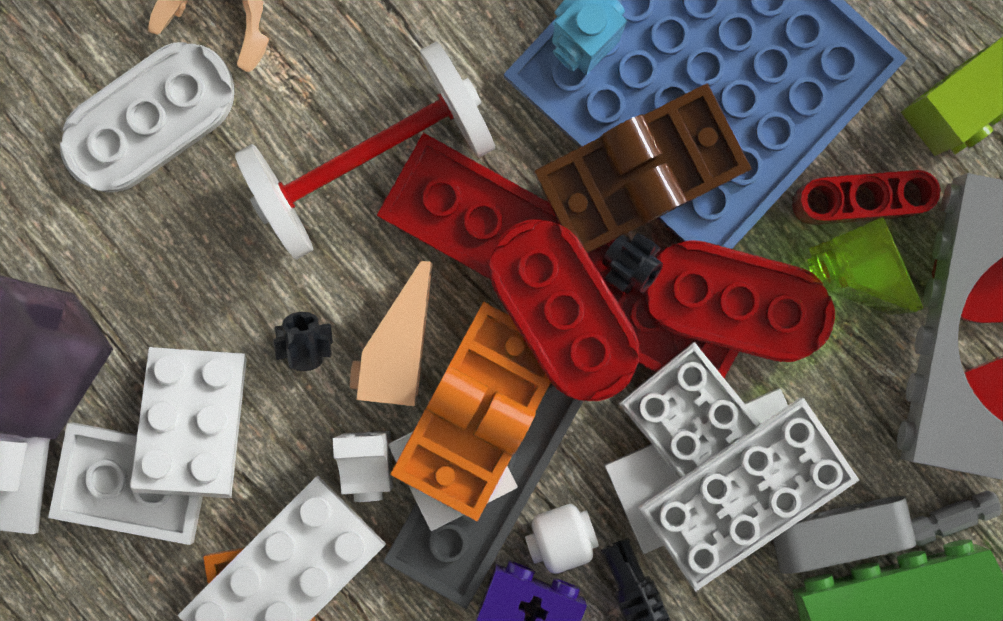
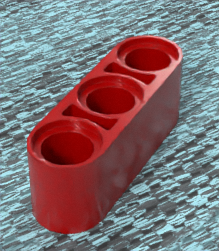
M923 170L822 177L806 183L796 191L792 200V208L796 217L809 225L908 218L934 208L940 199L941 188L934 175ZM907 182L917 185L921 191L922 196L918 206L911 205L904 197V187ZM859 186H865L872 191L875 201L871 210H865L857 203L856 191ZM811 190H818L826 196L828 206L824 214H818L809 207L807 200Z

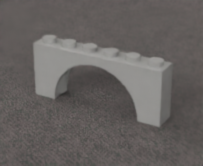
M966 173L953 178L952 184L949 183L943 193L941 210L946 212L943 231L937 233L933 244L932 256L933 259L938 261L935 277L929 279L924 292V306L929 307L926 324L919 328L916 335L915 353L920 354L917 372L910 375L907 383L906 400L911 402L908 420L902 421L899 427L897 448L902 450L900 457L902 460L1003 480V422L994 416L974 394L964 374L958 348L959 323L967 297L986 270L1003 257V180Z

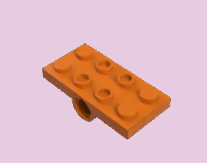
M483 301L390 474L475 521L479 520L511 457L523 441L535 417L536 410L551 383L510 315Z

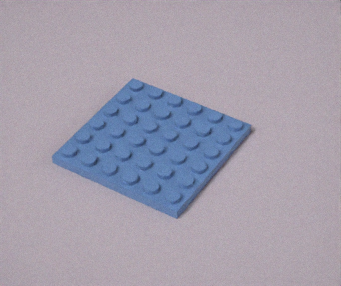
M618 0L625 10L622 16L627 20L621 39L587 75L579 68L574 72L570 71L554 55L553 50L556 46L552 43L555 27L553 20L504 73V79L579 148L596 140L603 133L622 122L641 114L645 115L708 83L752 169L657 219L682 242L696 240L733 249L907 60V57L844 0Z

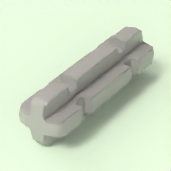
M984 491L972 496V501L963 499L930 512V517L928 518L922 515L912 519L916 545L923 546L936 541L937 535L943 538L977 525L978 519L987 521L1000 516L1002 509L994 492Z

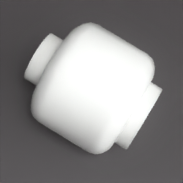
M572 504L536 515L532 520L534 534L525 536L534 564L543 561L546 569L553 574H559L589 563L593 558V549L599 547L587 510L579 512L578 508Z

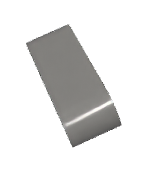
M904 496L882 498L809 514L773 539L779 570L782 574L806 572L898 552L916 546L908 504Z

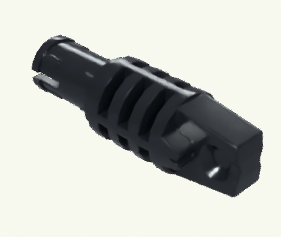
M625 538L612 543L613 546L608 545L602 548L601 552L605 556L618 586L614 597L625 621H672L654 580H651L650 576L644 577L630 545V539Z

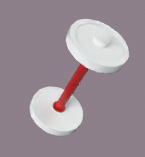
M437 41L420 50L424 64L439 91L437 101L284 185L278 181L262 154L253 144L235 153L239 168L254 197L250 198V201L256 213L264 224L270 223L280 241L294 259L297 260L313 251L309 236L294 209L296 207L294 202L447 117L450 120L454 119L478 158L495 149L492 136L477 108L482 102L469 78L461 79L450 58Z

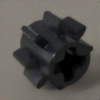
M636 233L632 240L625 235H621L612 243L603 257L602 264L611 270L604 279L622 293L629 294L633 287L641 293L645 292L653 284L663 268V263L655 257L661 248L639 233Z
M310 312L292 313L283 320L282 326H275L276 338L273 340L276 360L287 358L289 368L297 371H311L323 363L324 357L332 356L331 344L333 343L331 325L330 323L319 325L317 315Z

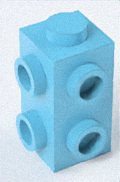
M564 0L554 12L558 17L553 22L555 27L552 43L556 46L553 53L557 59L570 71L574 72L579 68L587 75L619 43L627 20L622 16L625 13L623 6L618 0Z

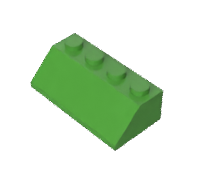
M970 539L944 544V552L926 556L925 551H914L897 556V564L881 568L879 563L876 562L857 565L850 569L851 575L833 579L832 574L813 576L804 580V587L792 590L800 621L1003 620V572L990 549L973 544Z

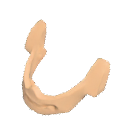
M158 0L150 16L148 32L160 34L174 16H182L188 0ZM242 0L246 13V30L237 66L246 72L255 69L261 61L269 38L261 34L258 29L263 11L262 0Z

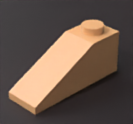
M420 261L363 349L361 361L353 360L350 374V389H357L356 400L406 406L417 405L433 267L430 261Z

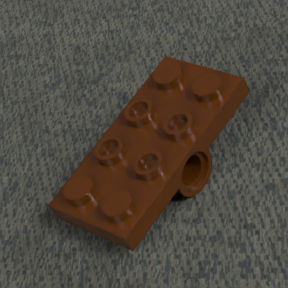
M708 83L645 115L641 114L622 122L603 133L596 140L534 170V175L560 225L568 228L578 238L588 254L621 235H625L749 172L752 168Z

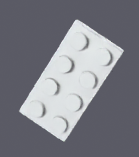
M316 476L177 616L182 621H310L386 543L319 476Z

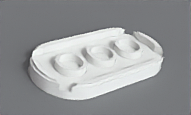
M177 42L161 47L70 113L62 129L64 133L62 142H60V152L65 167L77 181L98 191L119 192L137 185L212 132L226 119L234 101V82L229 68L214 51L199 44Z

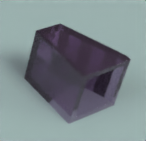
M0 275V431L15 433L24 438L41 437L56 440L113 351V347L74 293Z

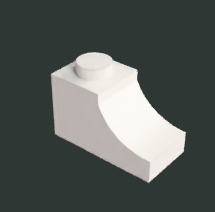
M390 431L343 433L333 438V452L339 469L341 494H354V502H370L383 500L382 492L392 490L393 476L390 475L392 472V454L388 446L391 443Z

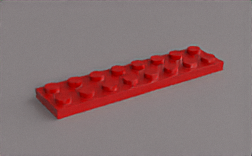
M424 132L377 213V217L489 280L491 255L498 239L509 228L526 220L551 221L560 225L549 202ZM615 240L588 253L636 332L639 342V364L656 373L688 345L695 342L713 366L725 378L739 352L666 331L650 315L643 293L634 287L629 294L622 293L607 282L604 278L611 270L602 264V260Z

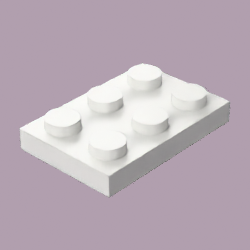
M149 347L130 486L133 492L231 498L247 361L245 354Z
M73 422L67 423L48 518L187 545L194 543L203 496L133 492L130 486L137 435Z

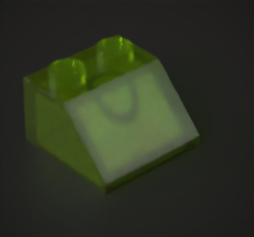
M883 217L859 225L808 248L812 256L807 259L810 272L815 274L824 283L828 292L887 315L914 313L924 309Z

